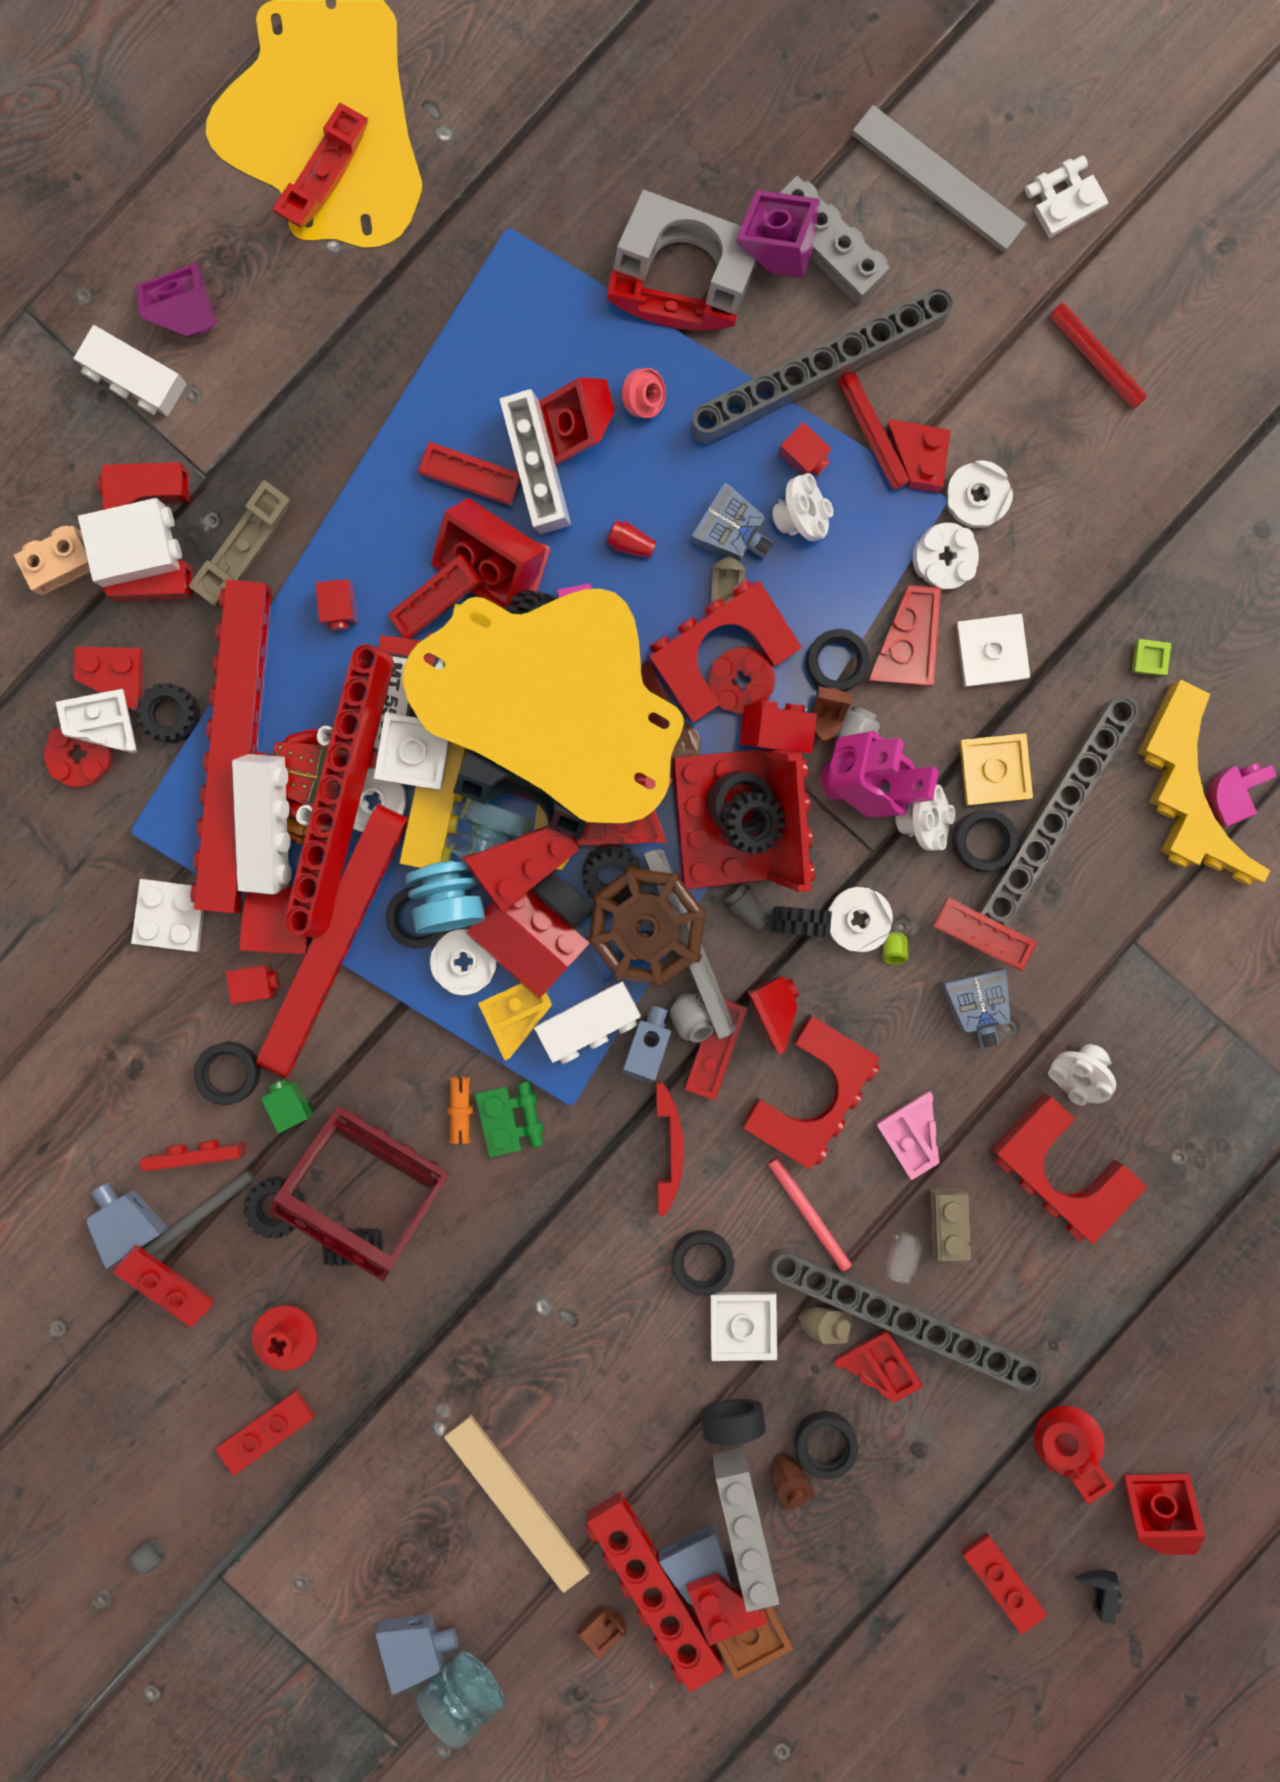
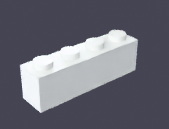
M531 389L499 398L533 527L539 534H544L571 526L538 398Z
M247 754L232 760L238 891L276 894L289 886L292 876L291 867L288 865V850L291 843L290 835L287 833L289 803L286 800V784L288 782V770L285 767V757Z

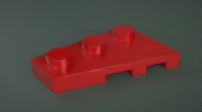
M547 825L522 834L516 839L492 845L488 849L475 854L470 853L460 858L496 908L503 912L579 851V848L569 835L552 830Z

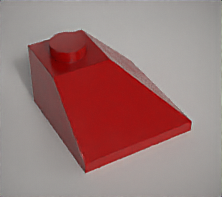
M579 377L539 400L556 466L601 441L615 412L607 379Z
M779 975L746 991L772 1048L778 1055L785 1053L798 1007L795 998L799 997L793 980L789 979L786 981L783 975Z
M1190 1474L1124 1475L1123 1479L1137 1541L1163 1555L1197 1554L1205 1539V1533Z

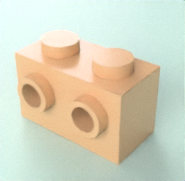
M74 526L59 527L51 532L50 537L42 541H31L22 547V551L14 554L30 589L41 596L90 572L82 532Z

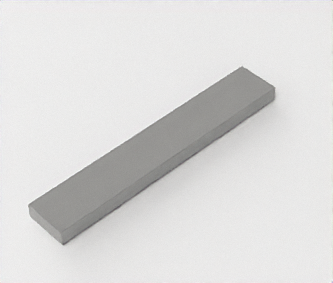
M872 105L853 129L852 136L1003 253L1008 250L1025 228L1027 223L876 106Z
M657 849L644 854L650 870L673 874L664 850ZM656 885L659 893H661L664 886ZM672 892L667 899L679 915L688 912L675 893ZM691 922L681 923L682 930L679 935V942L688 945ZM701 944L700 953L702 958L699 962L691 964L690 969L718 1038L721 1039L735 1032L736 1027Z

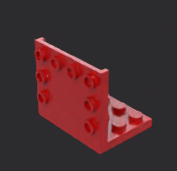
M760 748L671 757L681 879L688 889L769 880L796 892L812 891L811 882L815 880V868L813 862L809 859V848L812 847L813 837L810 827H807L806 814L810 812V799L804 789V779L807 778L808 767L806 760L802 759V753ZM730 772L753 773L763 778L771 787L774 801H777L781 806L778 810L784 811L785 817L780 818V821L786 823L785 829L780 828L779 833L783 834L782 839L774 840L777 844L774 848L768 847V852L766 853L757 852V854H750L728 845L729 840H725L721 835L725 831L719 829L711 820L707 809L708 794L712 785L721 776ZM746 784L734 785L727 791L724 805L727 801L733 802L732 797L736 794L742 795V792L755 791ZM756 810L748 811L743 816L742 823L749 821L754 816Z

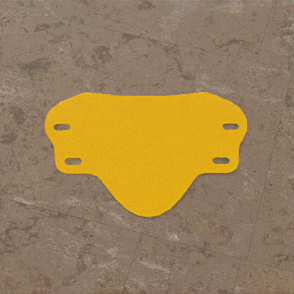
M272 0L265 3L258 10L256 17L260 43L258 59L223 92L212 106L208 115L206 136L211 148L222 160L236 169L274 186L282 194L289 182L294 185L323 139V127L339 102L368 118L369 122L338 185L322 208L313 217L312 227L304 226L300 228L288 221L289 229L293 235L302 240L337 239L362 248L378 247L394 241L402 235L411 222L422 192V179L408 136L399 81L397 21L394 13L384 0H336V7L334 9H329L326 6V0ZM274 13H278L281 16L283 32L280 35L273 33L271 16ZM363 214H368L371 218L372 233L368 236L362 232L360 218Z
M584 589L560 597L522 615L512 614L485 598H469L459 606L443 628L418 643L410 653L403 669V687L412 709L424 728L432 735L475 751L539 787L578 818L587 822L627 823L643 819L653 812L663 800L669 787L671 755L681 735L684 719L677 707L648 691L643 684L639 639L635 619L627 603L616 593L604 589ZM478 612L491 620V626L484 628L470 619V614ZM431 653L445 662V667L440 670L436 669L424 661V655ZM653 712L667 719L670 726L667 729H662L648 720V715ZM642 773L655 781V787L647 789L634 780V775Z

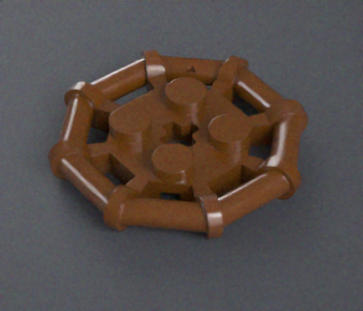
M635 865L628 866L627 871L599 892L595 891L591 897L594 903L590 936L587 937L588 945H593L614 973L613 978L616 980L626 979L656 984L661 988L667 986L669 980L688 966L701 960L702 954L700 951L705 916L708 915L707 910L700 906L680 879L681 875L677 872L671 874L639 869ZM641 882L664 887L660 895L654 892L645 893L641 891ZM629 886L633 896L621 905L617 904L612 898ZM672 892L675 893L688 912L679 915L667 899ZM607 910L613 913L614 924L611 931L603 932ZM644 918L646 921L651 920L653 922V935H650L648 932L640 933L639 928L642 926L639 921L640 919ZM691 922L688 945L679 942V935L682 930L681 923ZM614 940L625 955L621 961L608 945V941ZM671 950H675L681 955L665 968L660 961ZM641 959L646 960L645 962H651L652 970L629 966L632 960Z

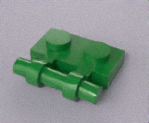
M529 1081L517 1084L519 1093L517 1097L510 1098L508 1085L475 1093L489 1157L522 1150L520 1137L529 1136L531 1148L544 1145L541 1132H544L542 1121L538 1122L535 1109L537 1098L536 1094L531 1091ZM522 1107L525 1125L517 1126L513 1108Z

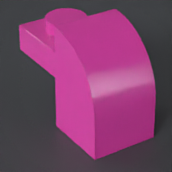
M1257 762L1240 770L1235 765L1222 769L1212 778L1207 788L1206 800L1214 818L1221 827H1227L1257 814L1247 789L1277 777L1273 765L1260 767Z

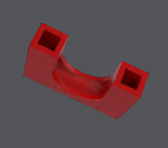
M181 462L102 465V475L98 476V490L100 495H103V508H100L99 511L157 498L162 503L190 502L189 470ZM181 560L178 561L180 570L102 587V590L108 598L115 602L193 599V590L188 587L193 580L192 566Z
M745 579L731 589L733 595L722 601L721 598L712 601L704 607L706 612L704 615L696 620L693 616L686 619L676 627L679 631L669 639L664 635L649 645L651 651L645 656L686 718L692 723L720 705V702L701 675L697 662L699 646L703 638L711 630L726 624L739 626L749 634L761 654L765 658L767 657L773 666H777L802 649V646L760 581L753 580L749 582L748 579Z
M809 1014L792 1042L825 1062L832 1071L835 1080V1093L830 1105L815 1117L800 1119L785 1114L758 1097L741 1125L743 1129L811 1170L814 1164L819 1166L827 1155L828 1148L825 1146L831 1136L836 1138L842 1131L846 1122L842 1118L849 1108L853 1110L858 1105L863 1095L860 1089L866 1080L871 1082L880 1068L877 1062L880 1058Z
M1043 1093L991 1148L998 1156L994 1161L1007 1174L1014 1171L1021 1178L1018 1184L1029 1195L1033 1197L1037 1193L1044 1199L1045 1202L1042 1204V1207L1055 1219L1059 1216L1063 1217L1069 1223L1065 1229L1079 1242L1085 1238L1094 1245L1144 1192L1147 1186L1124 1164L1114 1160L1086 1189L1076 1193H1061L1054 1190L1045 1176V1156L1050 1146L1071 1125L1075 1118L1052 1096Z

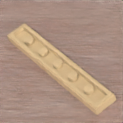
M471 1414L445 1434L444 1438L563 1593L589 1574V1567Z

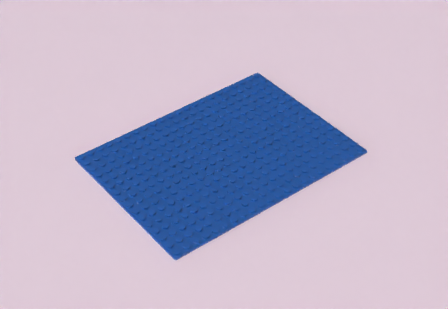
M508 228L501 235L271 604L257 751L272 755L275 743L284 742L288 735L307 729H320L325 725L334 726L354 649L361 644H369L379 648L380 635L403 638L387 614L440 571L432 566L431 562L444 511L467 498L533 541L544 543L550 547V554L538 592L553 595L552 597L558 599V589L591 583L592 589H604L614 592L627 603L634 616L638 633L643 684L648 691L677 707L683 716L684 723H688L697 730L701 738L699 750L701 754L763 748L739 745L743 714L724 710L717 706L694 723L689 721L645 656L651 651L650 644L664 635L669 639L679 631L676 627L692 616L695 620L706 613L704 607L711 603L709 602L711 566L716 561L725 557L692 544L691 537L724 482L729 484L764 515L765 520L759 533L774 541L764 559L747 549L740 561L745 566V579H748L749 582L754 580L762 583L802 646V649L777 666H773L776 673V686L768 701L778 702V709H785V703L804 705V712L811 713L812 704L819 689L809 678L805 662L809 648L818 636L828 630L838 628L850 630L862 639L864 638L913 559V549L917 540H920L925 531L934 525L944 509L947 499L941 493L908 488L907 484L900 489L893 490L873 451L793 402L714 442L702 444L695 441L691 435L690 428L696 408L754 378L674 328L643 320L620 309L607 299L608 287L514 229ZM638 368H652L657 371L663 378L666 386L664 406L659 414L652 418L634 417L627 411L622 400L624 380L631 371ZM579 377L607 379L615 412L601 441L556 466L571 526L539 534L532 525L521 482L513 505L510 507L418 474L428 441L518 472L499 398L531 389L538 400H541ZM760 390L756 392L757 396L763 400L772 398L767 391ZM737 405L727 407L732 414H741L743 412L741 407ZM702 419L698 422L704 429L714 427V424L708 419ZM802 422L809 426L832 448L827 458L830 461L827 468L818 477L812 474L823 499L827 498L833 507V516L829 518L828 532L824 538L817 541H809L799 532L793 536H790L789 533H782L775 526L772 517L773 507L779 503V498L784 501L786 500V487L789 480L800 475L778 455L780 445ZM615 520L621 522L626 520L651 537V539L657 541L650 559L613 551L611 546L605 544ZM349 579L354 585L358 624L349 625V629L345 631H330L329 627H325L319 622L316 582ZM470 592L456 604L461 605L467 599L478 596ZM454 606L420 632L413 640L422 641L428 637L429 633L433 634L443 628L451 619ZM726 624L714 628L703 638L697 654L698 667L708 686L713 662L724 652L735 647L746 646L752 647L761 653L749 634L737 625ZM834 642L828 644L819 654L818 663L820 670L829 679L838 680L854 651L845 643ZM739 671L738 677L734 681L735 684L740 685L741 689H746V684L751 682L750 676H744L743 671ZM210 704L132 827L134 836L195 874L198 873V870L194 869V855L196 850H200L201 837L197 836L198 819L203 817L204 804L200 802V791L202 785H206L207 772L203 769V759L205 752H209L210 739L207 738L206 728L208 720L213 717L214 707ZM653 712L648 715V720L662 729H667L670 726L669 721L657 713ZM357 723L356 726H355L354 732L356 731V729H357V727H358V723ZM672 781L663 800L655 809L667 843L623 844V849L627 850V848H630L633 851V855H637L641 869L650 870L644 854L662 849L672 873L677 872L681 875L674 782ZM402 784L407 792V807L404 816L409 818L416 786ZM377 792L373 795H367L365 798L369 802L368 808L370 810H373L378 804H382ZM514 794L496 796L486 804L464 797L462 803L457 802L454 814L459 815L457 832L455 835L450 834L448 847L452 848L451 861L461 862L463 861L460 858L470 853L475 854L488 849L492 845L505 843L520 837L522 834L533 831L537 803ZM288 815V817H287V818H290V819L297 820V819H295V818H293V817H291V816H289V815ZM333 820L330 823V829L333 825ZM354 828L341 878L363 833ZM406 828L342 965L568 1105H573L615 1040L619 1030L617 1029L607 1034L609 1040L594 1049H591L588 1044L577 1050L580 1056L562 1065L560 1060L552 1063L537 1032L533 1028L510 1059L505 1061L478 1003L520 984V982L497 962L496 972L491 982L480 991L469 995L453 994L436 981L431 971V953L437 943L430 947L417 949L406 947L393 939L387 929L385 915L389 902L395 894L403 889L415 887L406 885L405 876L412 871L421 869L400 864ZM291 839L288 850V865L292 870L289 882L291 887H293L303 845L296 844L293 839ZM579 845V851L571 856L564 869H555L553 873L568 883L588 903L592 912L594 900L590 899L587 895V890H584L582 871L588 854L591 851L595 852L598 846ZM614 864L606 865L599 870L598 878L604 884H610L625 871L620 866ZM470 875V876L465 877V878H475V877H474L473 875ZM641 882L642 892H654L660 895L656 885ZM480 884L465 892V896L481 897L484 910L492 902ZM709 887L688 890L699 903ZM243 891L242 903L245 901L246 891ZM411 899L400 909V925L411 936L421 937L427 935L415 933L411 912L414 908L425 904V900ZM580 923L574 930L587 941L583 925ZM472 925L458 929H469ZM309 938V944H311L313 938ZM587 945L573 963L546 991L552 1006L537 1025L620 982L612 979L603 983L590 945ZM461 952L460 958L455 959V965L461 966L462 971H468V965L473 964V959L468 958L466 952ZM651 966L643 968L646 970H652ZM620 979V981L623 980L636 1005L649 983Z

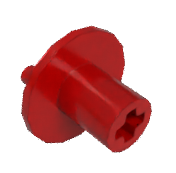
M279 1305L270 1308L259 1317L253 1328L252 1343L255 1354L265 1365L275 1370L288 1371L299 1368L311 1358L317 1346L318 1333L315 1322L307 1312L297 1306Z

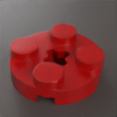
M746 646L735 647L724 652L713 662L709 675V686L720 702L719 706L722 709L743 714L744 705L757 706L758 700H769L776 686V673L769 659L757 652L758 650ZM739 671H743L744 676H750L751 682L746 684V689H741L740 685L735 684L734 679L738 677Z
M61 727L55 728L50 732L45 746L44 757L49 773L54 779L68 786L84 788L95 785L105 773H108L113 763V748L66 737L62 734ZM77 746H80V749L87 753L86 757L81 758L79 764H76V760L71 757L72 752L75 751Z

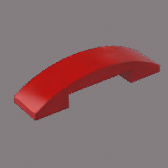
M339 102L323 127V139L294 185L290 182L288 183L272 208L275 214L300 228H303L317 214L348 168L369 122L368 118Z
M611 270L607 299L633 316L655 324L686 330H716L733 327L736 324L737 314L734 315L705 304L708 291L705 300L649 289L642 287L643 280Z
M656 1080L657 1117H670L671 1178H658V1216H665L679 1188L684 1162V1143L681 1122L674 1099L663 1080Z

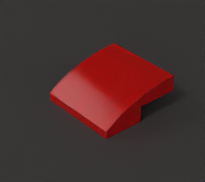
M291 886L276 894L246 892L239 951L307 953L309 937L290 934L284 924L292 891ZM308 918L305 921V926L308 924Z

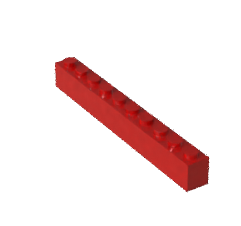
M226 579L225 588H221L219 594L220 608H223L222 621H218L216 626V639L220 641L219 654H215L213 658V672L217 674L216 686H212L210 690V705L214 706L213 717L208 720L206 728L207 738L210 739L209 752H205L203 759V769L207 772L206 785L203 784L200 791V802L204 804L203 817H200L197 823V836L201 837L200 850H196L194 855V869L198 870L197 883L192 884L190 894L191 902L195 903L194 910L241 913L243 891H238L232 760L247 754H254L257 751L272 588L266 583Z

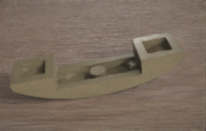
M263 480L245 505L248 510L211 561L206 560L188 587L212 605L217 606L219 604L220 590L225 588L226 579L240 581L270 541L292 500L266 480Z

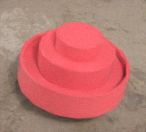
M638 368L631 371L624 380L622 387V400L625 408L636 418H652L659 414L666 399V386L663 378L652 368Z

